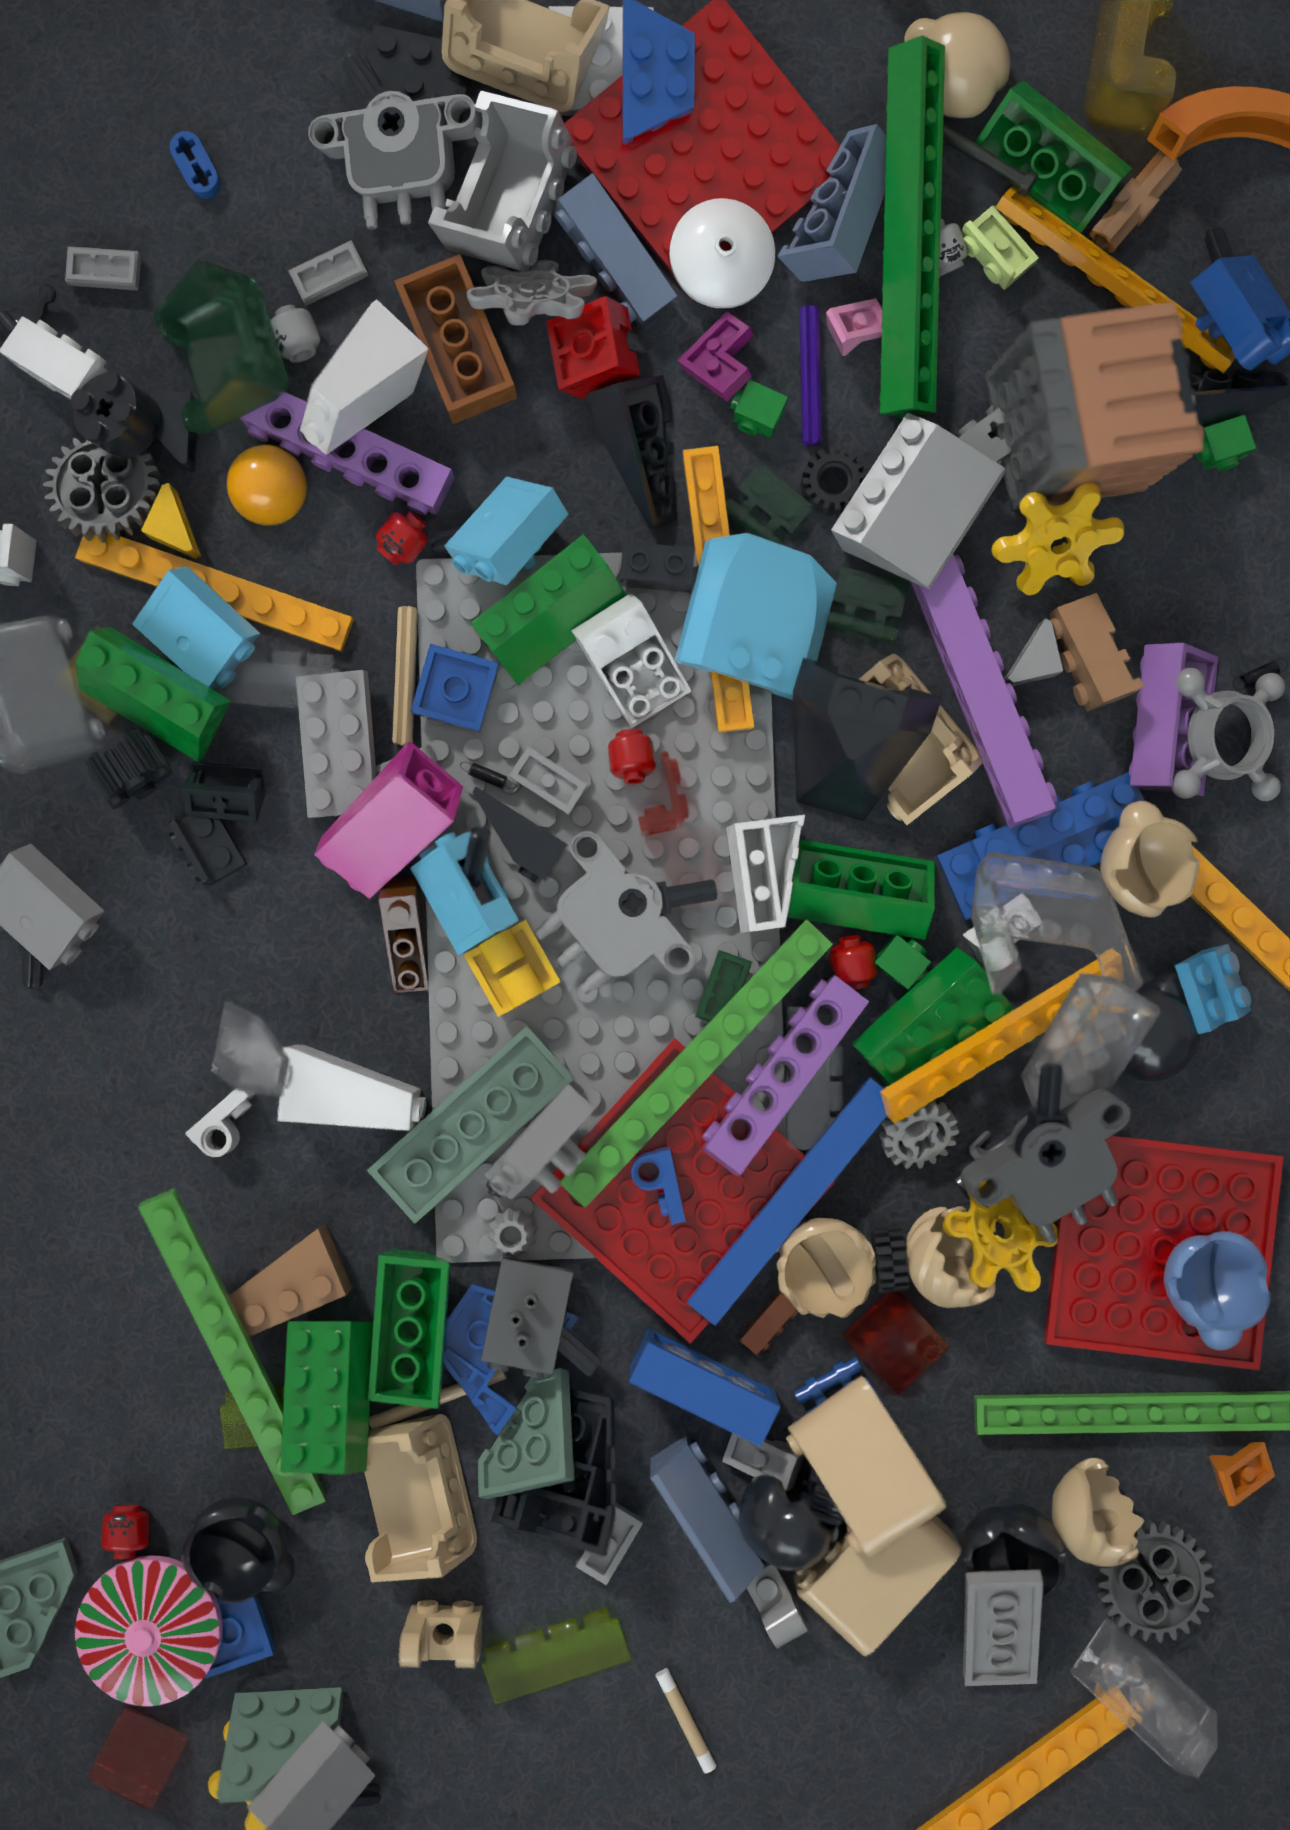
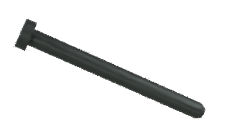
M943 124L944 143L1019 187L1017 194L1024 198L1028 196L1039 175L1030 170L1025 174Z

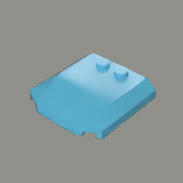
M750 533L706 540L674 662L704 672L712 671L768 689L772 694L793 700V689L803 657L815 661L818 659L837 583L811 555Z

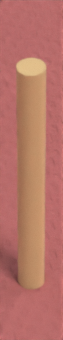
M496 1371L488 1382V1386L505 1380V1372ZM458 1382L441 1389L440 1405L467 1395ZM399 1405L370 1416L369 1423L372 1429L380 1428L431 1408Z

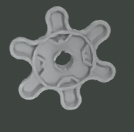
M539 260L525 272L511 271L501 266L485 267L482 269L481 275L487 286L471 288L466 293L472 308H503L510 324L524 325L529 322L532 316L538 314L562 316L568 319L580 317L585 302L579 297L592 295L597 285V279L590 275L562 276L557 274L559 268L557 262Z

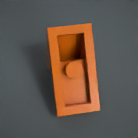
M1251 1442L1233 1456H1209L1219 1490L1229 1506H1236L1275 1477L1265 1442Z

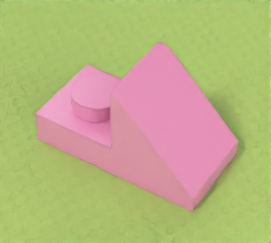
M876 298L830 308L826 312L827 328L842 356H846L863 341L882 337V308Z

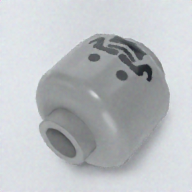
M941 219L939 277L964 266L963 259L968 255V248L963 240L964 237L959 225L956 223L945 225L943 219Z
M286 305L277 309L275 312L276 316L270 321L268 330L278 354L283 358L289 359L291 362H302L313 357L321 340L310 312L302 308H295L294 305Z

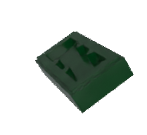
M718 950L695 1017L710 1022L745 985L752 961Z

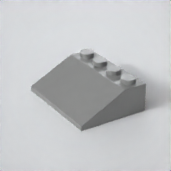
M907 412L831 531L843 551L930 590L1006 472L1005 467L939 425Z

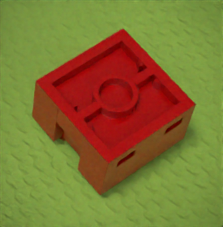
M604 296L586 304L581 316L578 318L568 319L558 316L546 321L558 390L583 399L588 397L587 393L640 376L637 355L629 350L627 342L628 332L632 330L628 307Z

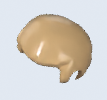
M963 1206L948 1210L946 1207H938L925 1212L912 1225L905 1242L908 1273L914 1285L927 1300L940 1307L972 1306L992 1298L995 1294V1282L990 1287L981 1288L970 1281L968 1273L974 1261V1252L969 1242L964 1238L949 1236L943 1230V1220L947 1214L956 1210L967 1212Z
M813 1218L804 1221L796 1226L783 1242L780 1249L781 1258L777 1262L779 1289L802 1315L811 1313L824 1318L830 1313L844 1318L851 1314L856 1306L865 1302L871 1286L876 1283L877 1258L873 1246L860 1231L841 1220Z
M1088 1458L1070 1469L1056 1487L1052 1498L1053 1525L1066 1547L1079 1560L1096 1566H1118L1138 1556V1548L1135 1549L1138 1540L1134 1537V1534L1143 1525L1144 1519L1133 1514L1134 1503L1131 1498L1121 1495L1118 1488L1120 1484L1118 1479L1106 1476V1471L1109 1467L1105 1464L1106 1461L1099 1458Z

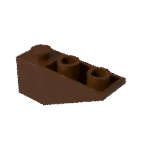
M415 877L391 879L380 889L379 905L394 993L429 990L419 883Z

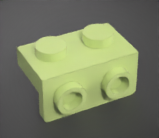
M993 205L975 221L969 220L962 228L961 232L968 248V255L976 257L984 266V272L988 279L994 284L998 283L1004 290L1036 264L1039 259Z

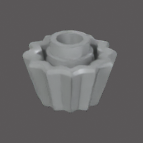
M508 1208L504 1213H496L495 1221L489 1223L491 1232L487 1237L493 1242V1249L500 1250L503 1257L512 1255L517 1258L521 1253H529L530 1245L536 1243L534 1234L537 1228L532 1224V1217L525 1216L522 1209L513 1211Z

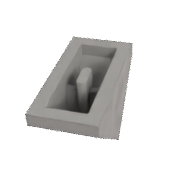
M1045 618L1038 624L1004 679L1006 684L1010 683L1012 686L1055 677L1063 672L1051 621Z

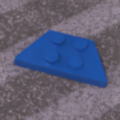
M623 0L622 144H628L634 140V137L651 129L655 131L665 126L669 120L680 119L694 110L695 33L635 0Z

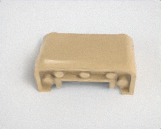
M447 0L444 7L442 59L448 68L457 74L540 106L555 109L558 112H566L577 99L607 24L610 6L596 0H580L573 9L572 17L527 0Z
M891 654L879 661L860 678V680L901 692H906L907 687L930 693L910 667L896 654ZM941 705L939 706L931 733L888 789L890 791L888 794L890 802L887 804L888 810L897 820H903L906 825L910 824L974 773L983 763L976 747Z
M863 1376L845 1386L788 1427L791 1435L787 1436L786 1440L796 1457L803 1454L812 1465L848 1524L851 1533L846 1538L857 1556L864 1553L869 1560L946 1508L937 1489Z
M443 1414L429 1415L368 1430L367 1472L364 1473L379 1536L369 1544L365 1554V1562L371 1582L443 1577L471 1556L477 1544L474 1519L449 1419Z

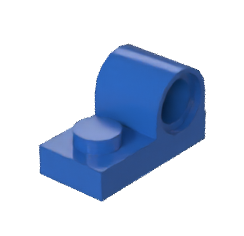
M670 1146L657 1148L638 1155L632 1164V1179L634 1183L644 1190L663 1188L664 1194L658 1195L662 1217L669 1215L671 1225L686 1222ZM645 1162H652L658 1166L659 1173L656 1178L646 1180L639 1175V1167Z

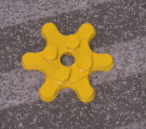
M1088 482L1080 485L1068 502L1058 506L1049 504L1045 496L1039 492L1027 494L1022 498L1019 508L1021 513L1027 518L1026 527L1017 535L999 538L994 542L991 549L993 556L1000 562H1025V568L1016 580V585L1021 592L1026 595H1034L1041 590L1049 578L1055 575L1069 577L1072 582L1079 586H1085L1092 582L1095 568L1088 559L1091 553L1100 546L1117 543L1124 535V523L1121 519L1110 517L1098 520L1092 517V513L1101 499V490L1097 484ZM1067 537L1068 543L1063 542L1061 545L1051 548L1054 540Z
M984 1180L982 1183H980L978 1188L985 1185L987 1180ZM968 1193L971 1204L969 1211L961 1212L956 1210L948 1213L943 1220V1230L949 1236L964 1238L971 1245L974 1252V1261L968 1273L970 1281L981 1288L990 1287L995 1282L998 1271L1005 1269L1010 1273L1015 1285L1019 1289L1026 1292L1037 1290L1041 1283V1277L1032 1260L1033 1250L1037 1246L1052 1247L1057 1244L1058 1229L1055 1224L1052 1223L1057 1239L1053 1243H1048L1041 1235L1037 1225L1030 1223L1011 1203L1009 1197L995 1205L983 1206ZM997 1221L1004 1228L1005 1235L1003 1239L999 1235L993 1234L996 1231L995 1224Z

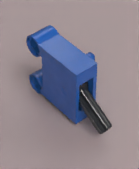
M1220 226L1215 229H1208L1205 233L1204 242L1212 265L1190 282L1208 310L1195 321L1196 327L1200 331L1208 329L1210 336L1214 339L1224 335L1236 359L1247 370L1251 371L1265 359L1274 365L1278 364L1290 355L1289 309L1254 255L1234 257L1225 230Z

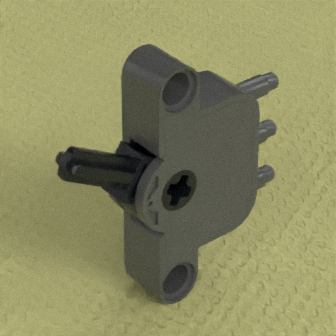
M1045 1063L1040 1068L1037 1109H1028V1116L1016 1124L1009 1141L970 1163L961 1173L962 1186L979 1204L992 1206L1009 1197L1011 1203L1030 1223L1037 1225L1041 1235L1048 1243H1053L1057 1239L1052 1223L1064 1215L1071 1213L1077 1224H1085L1088 1219L1082 1205L1101 1194L1108 1206L1113 1207L1117 1205L1118 1199L1112 1186L1117 1176V1166L1104 1139L1120 1131L1130 1120V1110L1126 1103L1106 1089H1096L1065 1108L1059 1109L1063 1068L1060 1064ZM1110 1106L1108 1112L1104 1114V1111ZM984 1180H987L985 1185L978 1188L980 1183H982Z

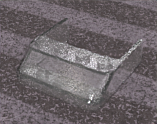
M990 852L984 856L977 866L971 918L993 993L1000 994L1021 969L1013 939L1091 950L1098 959L1114 1008L1120 1009L1143 985L1115 900L1107 890L1099 870L1089 866L998 852Z

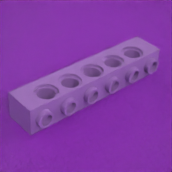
M260 380L257 381L240 417L246 427L249 428L247 431L249 435L263 442H267L268 438L280 443L279 448L286 450L295 457H299L300 453H303L312 458V464L325 471L330 472L333 467L344 472L343 478L355 485L362 486L364 482L376 487L375 492L385 499L394 501L398 497L408 502L407 507L420 515L426 516L427 512L438 515L455 478L450 468L366 429H362L325 455L316 445L308 443L304 434L300 431L308 402ZM283 416L291 417L287 427L276 428V422L279 418ZM352 445L355 447L352 456L348 458L339 457V452L344 446ZM375 461H387V467L384 471L380 473L370 471ZM411 474L419 476V482L416 486L412 488L402 486L406 476Z
M834 975L827 981L819 980L809 993L813 1000L806 1009L799 1007L788 1021L792 1028L784 1038L778 1035L766 1052L771 1056L763 1066L757 1063L748 1074L745 1081L749 1085L742 1095L735 1092L723 1109L728 1113L719 1124L714 1121L703 1134L702 1139L706 1142L701 1149L735 1176L741 1175L869 1003L868 1000ZM819 1007L826 1008L831 1012L832 1022L830 1025H823L817 1019ZM798 1035L806 1036L810 1040L811 1050L808 1054H803L796 1048L795 1042ZM778 1063L786 1065L790 1070V1078L786 1083L778 1081L774 1075V1068ZM756 1092L766 1094L769 1099V1106L764 1112L757 1110L753 1105L752 1099ZM735 1120H740L747 1126L748 1134L743 1141L735 1139L731 1134V1125Z

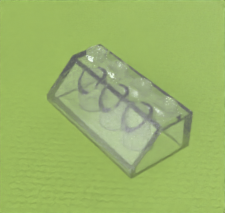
M1080 973L1020 1075L1032 1106L1037 1107L1040 1068L1045 1063L1060 1064L1063 1068L1059 1109L1065 1108L1096 1089L1111 1091L1161 1011L1158 1006L1114 977Z
M225 1001L211 1071L239 1091L283 1097L284 1088H289L293 1076V1067L289 1065L290 1059L260 1016L231 1001Z
M1114 1615L1107 1616L1070 1673L1173 1770L1198 1779L1217 1749V1711L1135 1635L1130 1636L1125 1631V1625L1119 1628L1114 1623Z

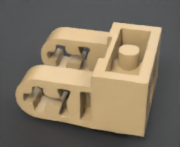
M422 1600L417 1602V1605H411L401 1635L400 1667H420L421 1661L455 1660L456 1668H475L476 1662H479L482 1650L483 1606H474L473 1602L467 1600L456 1601L453 1605H438V1602L435 1600ZM448 1624L454 1632L445 1635L440 1633L436 1626Z

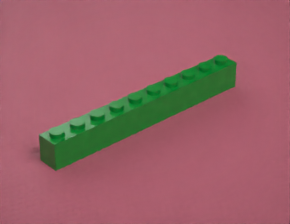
M919 36L888 48L880 414L904 418L907 412L915 416L936 413L945 45L925 36Z

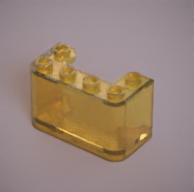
M1102 0L1099 8L1083 108L1085 119L1089 124L1097 128L1149 136L1160 113L1167 108L1173 98L1176 72L1173 66L1166 60L1143 56L1146 33L1149 32L1156 18L1160 16L1168 18L1170 16L1174 0Z

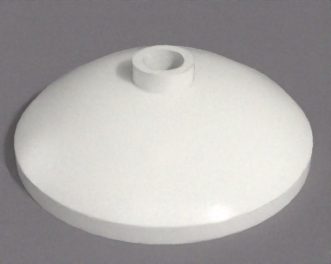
M732 199L707 200L691 208L678 222L670 243L671 269L677 283L695 301L713 308L737 307L756 297L767 284L775 263L774 239L765 220L748 205ZM727 241L732 249L723 251L719 247V243Z

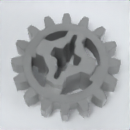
M935 1100L896 1124L892 1121H883L882 1125L885 1131L879 1133L883 1142L881 1145L887 1157H891L895 1165L902 1162L904 1167L909 1169L913 1163H916L918 1168H923L924 1161L929 1160L932 1164H935V1156L938 1154L947 1156L948 1152L945 1147L956 1144L953 1136L959 1134L956 1126L957 1120L944 1102L937 1105Z

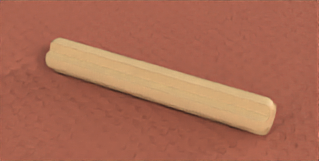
M412 606L398 608L392 738L393 743L398 746H405L409 741L413 743L414 714L411 713V708L415 695L418 611Z

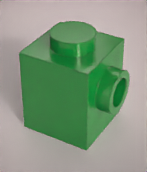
M749 379L745 390L740 388L731 403L730 408L735 410L733 422L738 423L737 427L749 435L755 436L757 433H760L771 439L785 410L788 397Z
M1242 415L1205 427L1203 429V449L1195 453V457L1199 462H1203L1205 470L1217 467L1218 471L1221 472L1239 465V459L1245 458L1256 449L1246 416Z
M893 935L876 956L875 964L879 970L900 987L909 990L911 986L914 987L929 973L926 968L931 962L924 957L927 951L916 941L910 939L907 943L900 936Z

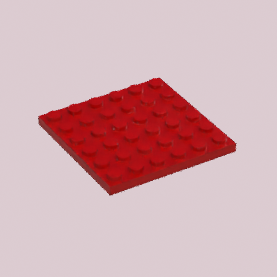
M712 0L682 25V27L695 33L694 110L692 113L680 119H671L665 126L655 131L651 129L634 137L632 142L622 144L621 76L564 123L573 140L571 146H575L577 149V159L589 174H594L616 208L675 281L676 279L670 264V243L678 222L691 208L712 199L736 200L754 209L765 220L773 234L812 202L810 198L815 189L828 180L830 174L826 170L840 147L726 0ZM727 241L719 243V247L723 251L732 249Z
M675 1037L577 1145L585 1154L683 1051L685 1047ZM713 1072L586 1208L561 1185L554 1193H550L541 1185L530 1198L690 1344L710 1321L687 1303L688 1298L805 1156L776 1129L773 1130L741 1175L735 1176L701 1149L706 1142L702 1139V1136L714 1121L719 1124L728 1113L723 1108L735 1093ZM735 1120L731 1125V1134L735 1139L743 1141L748 1134L746 1124L740 1120ZM670 1146L686 1221L672 1225L669 1215L662 1217L658 1195L664 1194V1189L644 1190L639 1188L632 1179V1164L638 1155ZM645 1162L639 1167L638 1172L643 1179L652 1180L658 1175L659 1168L655 1163ZM558 1167L552 1173L559 1181L565 1176ZM833 1181V1182L831 1183V1185L827 1188V1190L822 1194V1196H823V1195L830 1189V1187L835 1183L834 1181Z
M1111 1135L1104 1139L1117 1166V1176L1112 1186L1116 1192L1118 1203L1113 1207L1108 1206L1100 1194L1082 1205L1088 1219L1085 1224H1077L1071 1213L1057 1220L1058 1242L1054 1245L1043 1341L1048 1345L1260 1370L1266 1314L1256 1325L1245 1329L1240 1341L1232 1348L1226 1350L1209 1348L1200 1338L1198 1330L1188 1324L1178 1314L1169 1300L1163 1282L1167 1259L1181 1241L1193 1236H1208L1216 1232L1228 1231L1245 1237L1260 1250L1268 1267L1266 1282L1269 1291L1284 1157L1273 1154Z

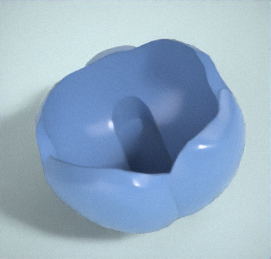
M1221 1231L1208 1236L1189 1237L1181 1241L1167 1259L1163 1282L1168 1298L1178 1314L1188 1324L1198 1330L1200 1338L1209 1348L1226 1350L1235 1346L1240 1341L1243 1331L1261 1321L1270 1306V1292L1266 1282L1268 1267L1265 1259L1256 1245L1239 1234Z

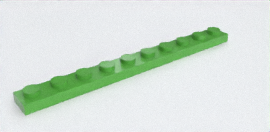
M806 919L585 1154V1158L577 1165V1168L569 1176L565 1175L560 1180L561 1186L586 1208L833 944Z
M176 1188L142 1201L138 1208L292 1515L326 1502L327 1495L317 1473L280 1472L283 1405Z
M1290 1391L974 1395L975 1432L977 1435L1290 1430Z

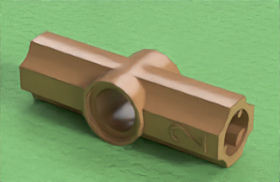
M1157 152L1136 179L1132 178L1112 202V207L1094 226L1089 234L1094 244L1112 254L1135 226L1139 227L1160 201L1159 197L1176 180L1182 168L1178 164V159L1173 161L1163 152Z

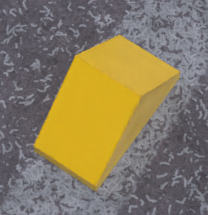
M169 483L162 485L141 531L150 539L193 559L201 557L178 492Z

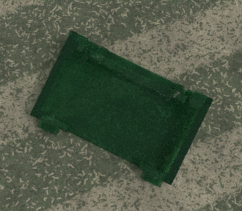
M198 259L153 313L161 337L169 344L186 348L200 401L189 400L181 409L185 430L199 434H208L279 399L288 389L289 385L260 287L245 274Z

